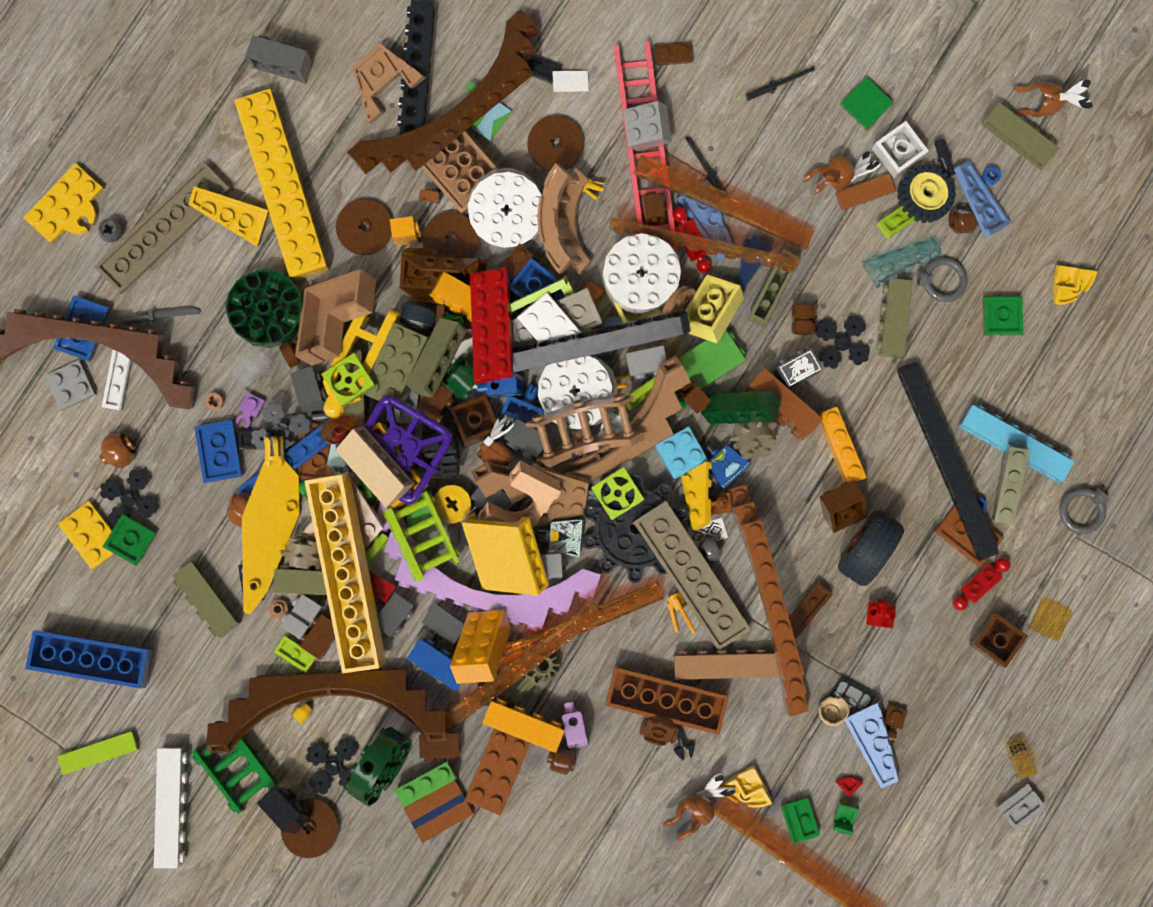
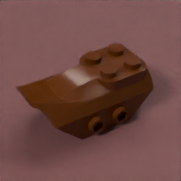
M406 248L401 252L399 289L418 303L439 304L429 295L438 277L443 272L470 286V274L486 271L487 259L439 255L436 250L428 248Z

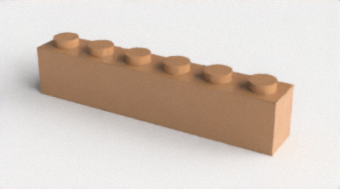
M736 650V654H728V651H716L717 655H709V651H697V655H689V652H678V656H673L675 680L779 677L775 653H767V650H755V654H748L747 650Z

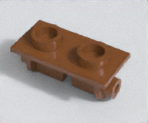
M731 493L708 496L711 500V515L732 512Z

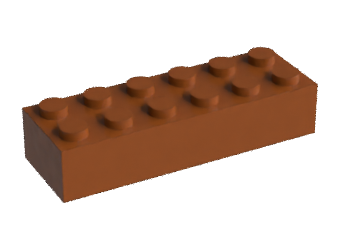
M614 667L605 706L647 717L665 718L678 725L720 735L729 696Z

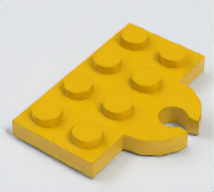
M75 163L23 218L51 244L65 231L74 235L86 234L89 231L86 227L80 226V221L83 218H88L89 223L95 226L97 213L92 202L104 189Z

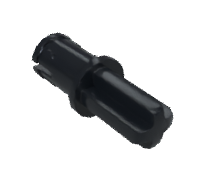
M945 139L934 142L939 158L937 162H940L943 174L946 172L948 174L947 177H949V173L950 176L955 175L956 173L951 161L952 155L949 154Z

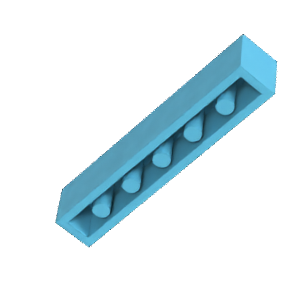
M978 404L968 407L958 425L959 428L1005 454L1008 443L1027 446L1030 449L1027 466L1057 483L1064 482L1074 464V461L1070 459L1068 454L1056 452L1053 450L1054 447L1046 442L1040 443L1034 435L1030 433L1024 434L1019 431L1020 428L1012 423L1008 425L1002 421V417L985 412L986 409Z

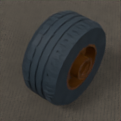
M874 511L854 535L838 563L839 571L860 586L869 585L885 566L904 534L903 525L882 511Z

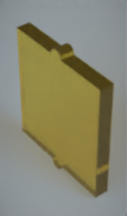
M1042 598L1029 629L1040 633L1042 637H1048L1059 642L1072 611L1060 606L1058 602L1053 603Z

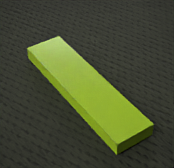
M131 731L57 756L62 774L65 775L139 750L134 732Z

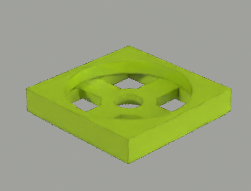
M355 353L322 373L323 378L342 407L375 387L374 382ZM352 363L357 365L359 369L350 373L345 368V365ZM338 370L342 378L341 381L333 385L332 376ZM364 376V385L360 390L356 383L359 378ZM347 377H352L350 384L345 382ZM346 387L351 390L353 395L343 396L338 392Z
M655 377L629 394V396L634 397V400L626 404L629 410L647 399L652 390Z
M622 467L591 487L611 520L645 500L625 467ZM623 477L629 482L620 486L617 485L613 478ZM607 482L611 491L610 494L603 498L601 489L603 484ZM634 489L635 497L633 502L629 504L625 495L626 492ZM615 490H621L622 495L616 497L614 495ZM616 500L619 501L622 509L614 510L609 508L607 504Z

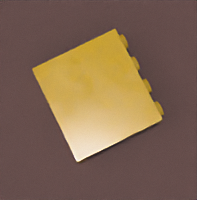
M472 513L462 522L482 589L539 596L549 586L529 517H522L516 523L477 520L476 514Z

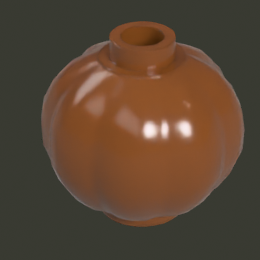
M111 433L101 443L102 454L100 459L105 465L110 464L115 468H124L133 461L136 453L134 450L136 444L129 435Z
M251 493L233 494L228 500L230 504L227 508V516L236 526L242 527V515Z

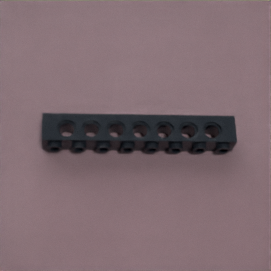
M411 0V6H407L409 24H406L405 35L408 36V41L404 42L405 62L424 75L425 79L413 89L408 86L405 79H401L400 88L403 90V97L399 98V108L402 111L397 119L400 134H396V136L405 134L408 128L418 129L425 125L435 15L434 1ZM418 19L424 20L420 25L415 23ZM416 37L423 38L419 43L414 42ZM415 55L421 56V59L418 61L412 60ZM411 92H418V95L416 97H409V94ZM410 110L417 111L414 116L407 115Z

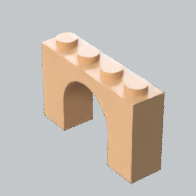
M519 461L509 474L510 486L531 496L534 500L532 504L522 511L511 512L487 502L478 514V520L516 523L522 517H529L531 526L535 527L543 513L549 510L550 504L554 499L559 498L561 489L558 479Z

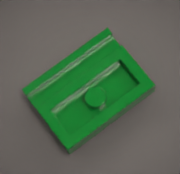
M808 797L780 805L792 844L820 836Z

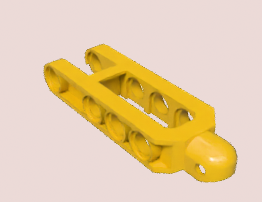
M391 309L377 336L364 331L369 320V314L353 319L341 343L340 357L334 358L330 368L351 355V350L357 338L361 337L373 343L363 363V367L368 375H370L392 324L399 323L401 312ZM338 370L333 373V385H335L340 375ZM364 376L359 378L356 383L360 390L364 385ZM324 379L323 383L328 394L323 407L324 412L330 418H338L344 413L347 405L341 406ZM341 390L338 392L340 395L343 396L353 395L351 390L346 392ZM362 394L349 404L361 401L364 394Z

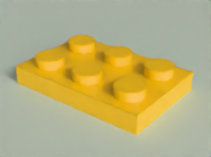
M91 501L86 502L58 524L92 570H95L114 555L102 547L112 529Z

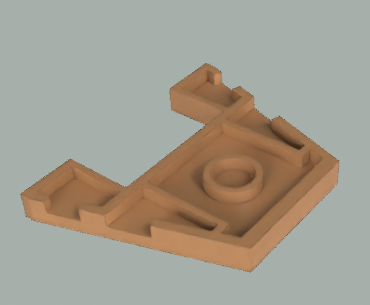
M378 44L352 67L358 90H360L362 95V105L366 110V120L370 124L384 114L374 97L396 78L402 75L408 86L412 89L425 79L424 75L383 44Z
M532 463V467L558 479L561 489L559 498L554 499L550 504L549 510L543 513L535 527L582 516L587 499L588 479L566 472L562 474L556 472L553 468L548 467L546 469L540 467L539 464Z
M350 476L365 550L383 529L384 525L372 506L366 501L362 490H359L355 479ZM311 522L303 533L316 538L313 522Z

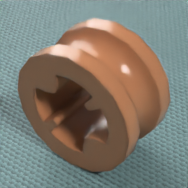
M211 393L206 397V406L211 410H219L224 405V398L220 394ZM211 398L219 399V402H217L219 405H211L210 401H213Z

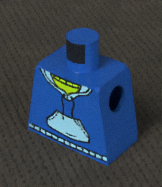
M514 373V378L480 383L477 386L478 394H488L492 398H506L508 395L511 397L524 396L523 377Z
M712 442L705 449L712 458L708 461L712 462V469H709L722 490L751 465L728 445L720 451Z

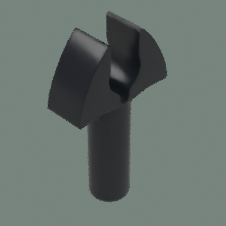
M675 724L679 729V745L673 750L684 761L682 755L683 747L688 749L689 756L692 758L694 743L688 744L682 725Z

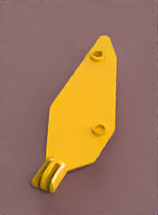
M268 436L264 437L265 461L242 515L243 611L246 614H251L268 592L274 577V569L278 568L282 558L280 550L286 548L287 541L299 517V476L284 460V436H279L278 439L276 436H272L271 439ZM251 583H255L254 589H250Z

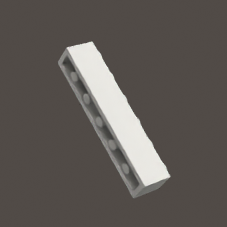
M185 747L157 748L154 868H179L185 862V851H182L183 843L186 840L183 823L186 822L184 803L187 801V792L184 791V784L187 783L185 764L188 762V752H185Z

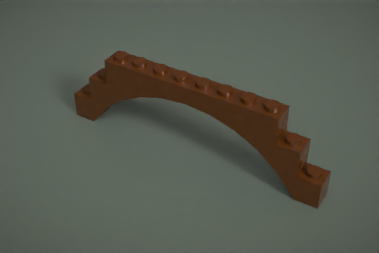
M519 10L506 21L504 41L495 62L477 87L458 105L432 122L405 134L385 139L361 140L347 151L354 163L365 175L379 163L390 173L405 161L415 171L421 168L533 75L526 63L527 60L536 54L529 40L539 33L532 18Z
M14 309V312H7L5 330L0 329V364L22 348L43 340L55 338L83 339L103 344L122 353L140 366L156 383L169 407L188 410L193 408L196 385H190V381L179 380V383H177L180 360L174 359L173 355L163 354L162 356L164 334H158V330L147 329L146 332L139 331V327L128 326L125 329L120 328L121 325L116 323H109L106 326L101 325L102 322L90 320V323L83 322L82 318L76 317L66 320L63 315L52 314V317H47L45 313L33 311V314H27L24 309Z
M374 669L372 671L349 673L335 671L334 673L327 674L316 672L308 675L297 673L289 676L277 674L271 677L258 675L250 678L249 699L236 698L235 700H229L228 722L215 721L214 723H208L206 746L210 753L231 752L243 736L267 716L288 705L306 699L325 696H351L381 704L408 720L427 741L447 740V717L445 711L440 709H433L427 712V695L425 690L414 688L408 691L406 669Z

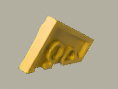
M704 462L681 476L692 530H700L711 524V500L708 498V487H711L709 469H712V462Z

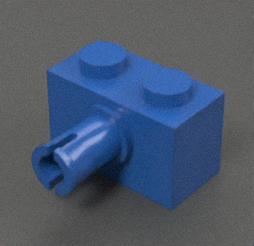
M528 384L523 400L508 395L501 414L505 413L507 418L511 420L517 418L525 424L532 420L534 415L544 414L543 409L533 405L538 394V388L534 387L532 392L533 385Z

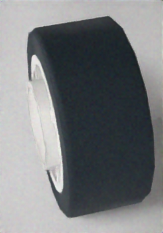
M404 304L399 319L402 323L412 328L433 331L437 314L419 305Z

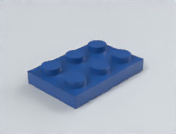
M73 295L64 319L71 320V317L82 318L83 322L90 323V320L101 321V325H105L111 309ZM57 338L53 349L91 362L98 343L83 339Z
M228 420L195 426L203 483L243 477L234 421Z

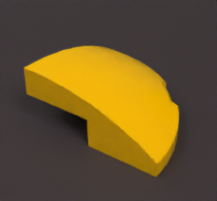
M1056 265L1053 281V304L1061 305L1077 300V295L1082 291L1087 292L1092 286L1097 271Z
M755 765L746 768L719 785V787H732L736 790L733 795L727 796L735 803H738V800L748 803V807H764L772 804L768 790Z

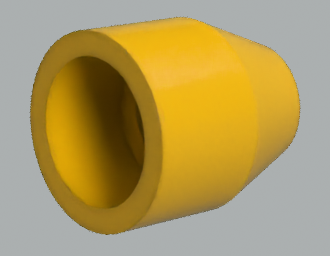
M304 703L298 706L291 715L303 724L309 718L312 709Z

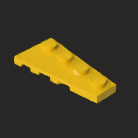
M194 186L189 206L257 247L268 210Z

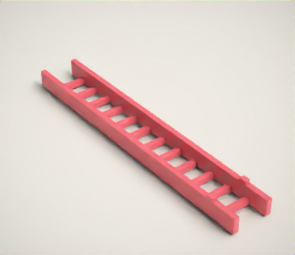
M645 41L644 43L646 61L622 64L619 45H614V57L638 234L669 230L671 243L668 244L679 260L664 145L658 146V151L633 154V149L628 147L623 110L627 109L628 105L657 101L650 42ZM647 67L648 79L623 82V69ZM650 86L651 97L626 100L625 87ZM659 157L661 169L643 172L635 171L634 160ZM662 175L663 188L638 191L637 178ZM651 191L664 193L666 204L664 211L667 212L668 224L643 227L641 216L643 214L640 208L639 196H644L645 193Z

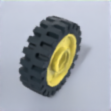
M920 165L915 169H911L903 177L897 189V192H899L897 199H900L899 206L904 207L902 211L909 213L907 215L909 218L913 216L915 217L914 221L918 222L921 220V223H926L927 221L932 223L942 218L952 208L955 202L954 198L956 197V192L953 191L956 188L955 185H951L953 180L951 178L947 179L948 174L946 172L944 174L941 173L943 169L938 168L936 170V166L933 165L930 167L928 165L921 167Z

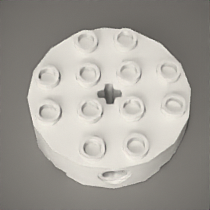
M512 168L494 169L481 177L471 190L468 202L470 223L478 236L489 244L504 248L517 246L519 243L523 244L532 239L538 231L539 198L542 197V192L536 182L523 171ZM506 204L509 205L508 211H504Z
M641 233L627 236L613 246L606 256L603 279L606 292L614 303L625 311L645 314L655 312L666 304L669 297L678 288L681 269L678 256L668 243L657 236ZM639 271H643L645 273L644 277H640V274H638Z
M594 355L547 365L539 379L538 398L545 414L572 405L576 400L583 399L588 401L612 397L617 394V382L613 371L603 360ZM580 388V392L576 393L575 389ZM607 407L608 415L613 407ZM599 408L585 411L589 427L602 422ZM577 413L563 417L566 428L582 429Z

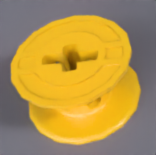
M447 485L441 488L434 496L436 504L433 506L439 519L445 523L459 524L472 510V500L462 487ZM448 498L453 502L457 501V504H455L459 509L457 512L453 508H448L450 505L447 502Z

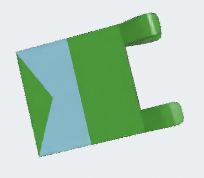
M469 82L467 91L471 93L477 85ZM498 103L469 128L491 142L512 111Z

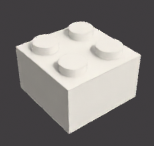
M907 121L881 138L872 147L874 153L893 178H896L920 161L929 152Z

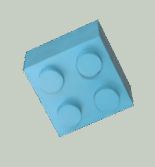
M689 427L656 444L654 447L672 480L681 477L708 461Z

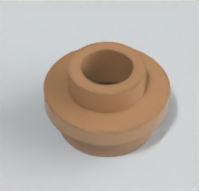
M275 600L269 605V614L275 619H282L286 612H288V605L283 600ZM276 606L281 607L280 613L275 612Z

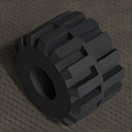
M444 426L452 432L453 438H451V444L436 468L438 471L432 475L431 479L459 475L460 449L453 426ZM433 428L423 429L422 440L442 434ZM443 441L426 445L423 448L424 462L430 465Z

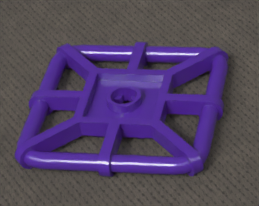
M389 394L384 395L364 427L374 438L381 441L380 445L408 477L415 463L426 469L414 492L411 487L406 492V495L404 494L399 499L401 502L412 505L421 496L432 475L438 471L436 468L448 450L453 434L443 425L424 415L422 410H416L398 398L389 396ZM393 405L413 416L407 431L397 425ZM386 406L390 427L383 437L371 429ZM421 421L442 435L421 440L414 436L413 433ZM443 441L430 465L418 458L426 445ZM402 444L404 452L397 455L395 447Z

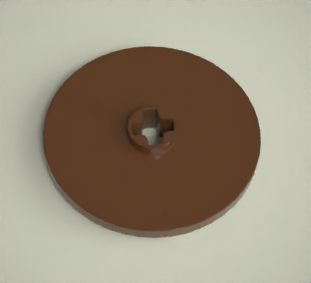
M549 116L541 119L532 127L528 136L527 147L531 159L540 168L550 171L555 163H558L567 170L580 159L584 148V140L579 127L573 121L562 116ZM559 140L560 146L553 148L551 141Z
M355 200L346 205L338 215L336 221L337 237L341 244L354 254H375L388 244L392 236L391 216L383 205L374 200ZM362 223H366V225L369 226L367 227V231L363 232L362 229H359L360 227H362Z
M445 212L435 216L428 222L423 232L422 244L423 248L434 249L439 255L473 258L478 250L479 236L468 217L457 212ZM454 236L455 243L447 244L446 238Z
M303 799L298 802H303L309 808L308 813L312 817L296 834L281 831V837L287 849L294 855L301 858H316L328 852L336 842L339 823L334 810L327 803L318 799ZM311 823L314 831H310V834H308V830H305V827Z

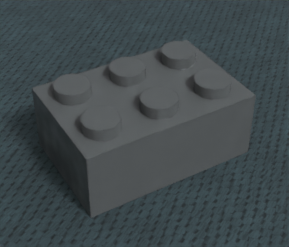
M252 35L246 58L253 69L306 84L312 67V60L304 47L295 45V47L289 46L281 40L275 42L264 35Z

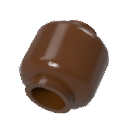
M956 209L949 216V227L957 234L972 233L978 225L972 209Z
M558 747L556 753L549 752L547 763H550L551 771L567 775L569 772H573L577 757L574 756L572 750Z

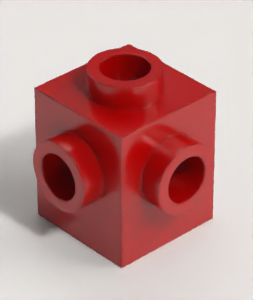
M877 599V602L869 601L866 625L893 629L896 605H891L889 600Z

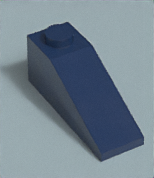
M755 235L751 239L747 238L741 246L743 251L740 258L737 285L741 286L742 292L772 250L771 246Z

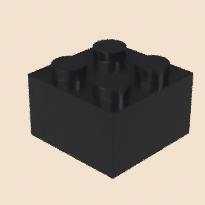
M273 786L256 803L282 832L296 834L312 817L308 813L309 808L303 802L299 803L295 799L297 795L289 788Z

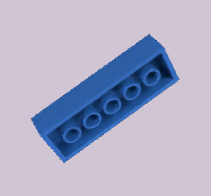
M33 630L25 669L142 689L147 687L154 649Z

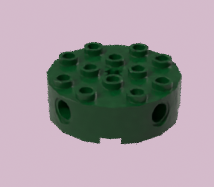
M267 269L256 270L239 278L228 292L225 306L227 317L235 333L251 345L263 348L281 346L294 338L299 331L303 295L293 281L280 272ZM263 307H269V310L265 312L262 309Z
M391 726L386 729L382 728L370 746L366 745L360 754L362 758L359 763H355L351 768L350 773L352 776L345 787L347 793L368 807L375 804L379 800L382 790L386 791L400 772L408 757L409 752L407 750L412 746V740Z

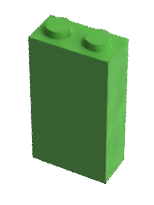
M725 330L718 344L706 340L679 357L678 360L683 365L689 379L703 390L746 361L744 358L746 354L741 347H737L734 343L735 337L733 334Z

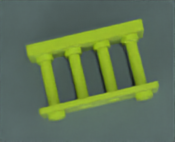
M427 491L421 494L423 499L398 511H393L392 508L382 511L415 582L424 579L423 574H425V571L450 559L453 564L459 563L458 558L460 557L457 548L452 547L433 506L436 504L432 494H428ZM427 506L431 515L430 518L406 529L400 527L398 523L400 518ZM433 524L436 525L439 535L414 547L408 545L406 540L409 538L408 536ZM440 542L444 543L448 551L447 553L423 564H417L414 558L417 556V553Z

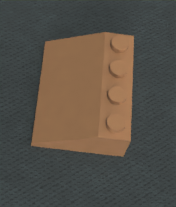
M468 130L464 131L421 167L461 214L468 210L471 190L476 182L488 172L494 169H501Z

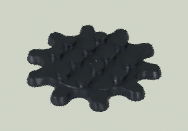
M633 473L630 477L645 500L611 520L603 506H586L583 509V516L594 522L595 531L592 534L586 535L582 540V544L586 549L599 548L603 551L604 558L599 566L603 573L608 574L616 566H623L627 569L628 580L632 583H638L642 579L643 569L647 566L654 567L661 575H665L667 572L640 532L633 533L630 526L634 523V520L663 501H667L672 492V487L668 483H661L657 489L653 491L647 490L644 487L643 476L640 473ZM607 482L603 484L601 489L605 497L611 491ZM634 489L626 492L625 497L629 504L634 500ZM615 490L614 495L620 497L622 495L621 490ZM614 500L607 504L611 509H622L619 501ZM672 508L680 522L688 519L689 511L686 508Z

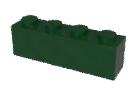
M773 391L707 394L711 402L705 410L701 411V415L712 425L775 422L781 401Z

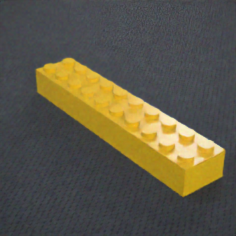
M267 89L234 100L289 277L295 282L329 271L271 89Z
M350 472L305 480L342 673L380 668L386 663Z

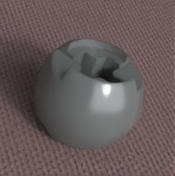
M106 219L99 224L98 233L103 241L112 243L121 238L123 230L117 220ZM110 227L112 228V234L108 233V228Z
M706 538L699 546L700 551L703 550L706 555V561H716L723 553L722 549H719L716 544V538Z

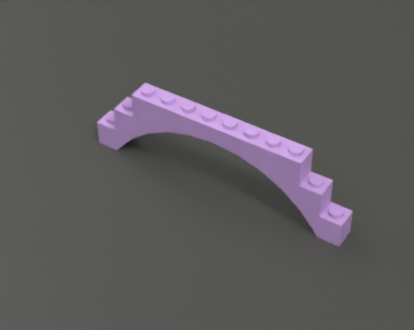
M380 502L377 516L384 525L382 531L388 532L390 527L382 511L392 508L393 511H398L401 508L396 509L392 506L385 508ZM404 517L400 518V521H398L400 527L408 528ZM390 532L384 552L389 553L387 556L389 558L399 560V557H402L395 580L399 581L398 585L409 588L410 585L418 587L417 592L428 594L429 591L436 594L435 598L446 601V598L453 599V604L462 607L465 604L471 605V610L482 612L483 610H505L510 623L519 625L522 622L527 624L526 628L538 631V628L543 629L550 607L553 608L552 612L560 615H563L564 612L568 613L575 591L579 592V597L588 600L590 596L594 597L601 576L600 574L582 569L560 584L545 589L539 596L527 594L494 595L464 586L449 578L436 567L425 571V574H423L424 579L415 582L392 532ZM408 536L409 538L406 539L408 545L416 546L417 544L412 536ZM422 552L417 553V556L414 557L417 564L429 561Z

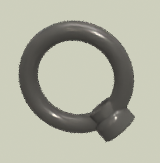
M938 258L930 262L924 271L919 270L917 285L924 286L928 295L937 301L952 302L964 293L967 287V275L964 268L957 261L950 258ZM941 265L952 267L959 275V287L954 293L949 295L938 293L931 285L932 271Z
M1087 488L1072 490L1061 502L1060 518L1063 524L1074 533H1092L1105 520V503L1109 498L1100 488L1095 491ZM1087 496L1098 506V516L1091 525L1077 526L1069 519L1067 509L1069 503L1074 498Z

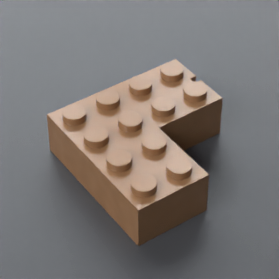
M359 269L305 288L295 357L311 366L324 362V359L328 361L340 357L344 322L373 313L376 278Z

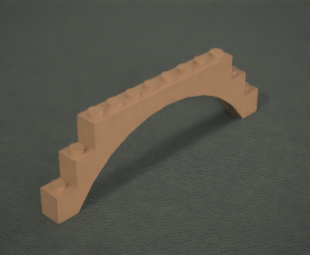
M674 356L659 365L652 390L643 407L630 422L634 432H643L644 440L632 447L610 448V444L604 445L599 450L580 459L549 468H553L556 472L562 474L566 472L588 479V482L674 435L665 418L682 409L674 392L691 383L678 358ZM486 462L471 471L485 497L495 494L502 488L512 504L528 496V494L510 486L509 474L514 468Z

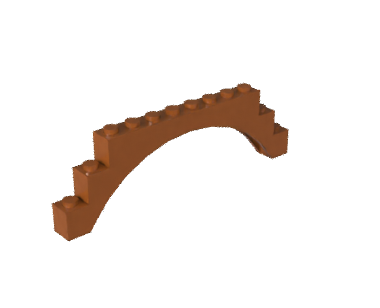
M747 485L729 489L726 493H731L732 514L743 539L764 607L787 715L791 717L809 712L804 695L807 692L802 677L805 674L763 522L758 518L754 502L751 503Z

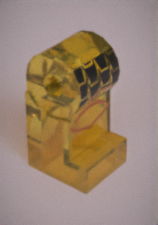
M1021 739L1005 745L1017 779L1022 780L1038 774Z

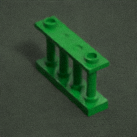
M244 736L236 744V750L214 767L207 760V757L212 754L208 748L202 752L199 748L191 751L194 755L192 758L195 763L204 768L228 800L227 805L234 813L240 814L245 809L242 804L262 788L268 787L270 790L273 786L279 784ZM240 756H244L248 761L247 766L225 783L218 773ZM256 771L260 777L259 782L236 798L230 789L248 774Z

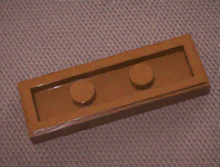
M886 174L838 191L835 194L841 210L844 211L895 193L896 190L890 174Z

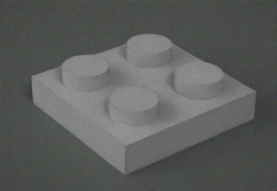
M80 360L44 376L60 411L66 410L96 395Z

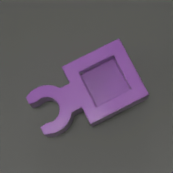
M247 392L239 410L243 411V414L236 418V423L240 424L241 420L246 419L245 428H250L252 424L251 417L258 418L266 401Z

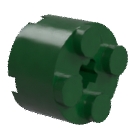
M463 354L464 359L459 357L446 371L448 374L447 378L443 377L441 381L442 385L456 397L463 400L470 395V389L474 385H479L474 382L473 359L467 354Z

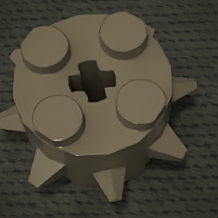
M751 422L741 426L737 424L733 429L734 437L730 438V441H736L732 449L734 451L739 450L742 458L745 460L758 456L763 458L769 456L771 450L776 445L777 440L775 436L779 435V433L773 432L778 424L776 422Z
M303 536L289 537L286 549L280 550V554L285 556L284 564L308 569V567L313 565L316 566V569H322L316 539L314 541H307V537Z

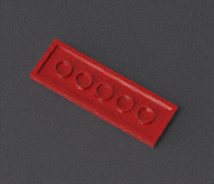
M504 267L470 274L474 382L479 384L514 378L509 270Z

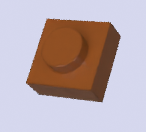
M425 188V190L420 189L419 198L423 202L439 204L440 194L436 192V189Z

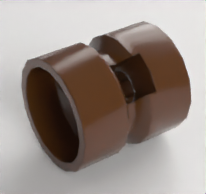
M807 304L792 306V318H794V321L791 323L792 334H816V322L813 319L817 317V306Z
M298 337L293 339V343L286 342L279 346L290 368L300 364L301 359L295 357Z

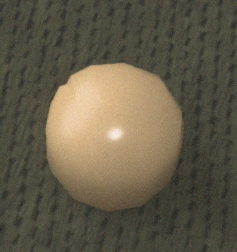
M828 697L819 706V718L828 726H839L846 721L849 715V705L842 697Z

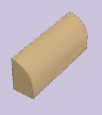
M364 426L352 429L335 450L385 508L398 501L414 484Z

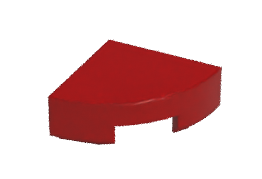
M842 777L835 781L848 797L863 784L854 777Z

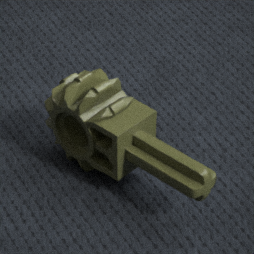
M543 648L541 649V656H539L537 651L533 652L537 659L529 657L528 660L534 662V664L527 665L529 669L524 674L526 678L509 696V699L514 704L518 705L534 685L538 686L542 680L546 682L547 674L550 679H554L551 671L559 673L558 669L553 668L554 666H560V662L553 663V660L557 659L558 656L549 657L552 650H549L547 655H545ZM540 660L548 661L549 668L543 671L539 668L538 663Z

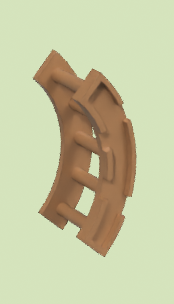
M555 163L544 182L545 187L542 197L539 198L537 213L539 236L547 252L545 253L558 273L563 274L568 266L571 265L578 275H581L592 260L585 253L578 237L576 211L581 193L589 179L578 167H575L571 174H569L560 164Z
M619 393L612 397L588 401L580 399L574 401L572 405L546 414L534 415L532 420L526 422V427H537L544 452L541 457L536 459L537 464L542 467H552L572 458V453L581 450L584 454L599 450L600 446L610 444V448L632 447L644 440L643 432H634L631 428L625 404L634 400V397ZM607 407H618L624 432L615 433L613 431ZM599 408L605 433L602 436L594 437L591 435L585 411ZM577 413L584 438L573 443L569 439L563 417ZM556 420L563 444L561 445L562 447L551 450L545 424Z

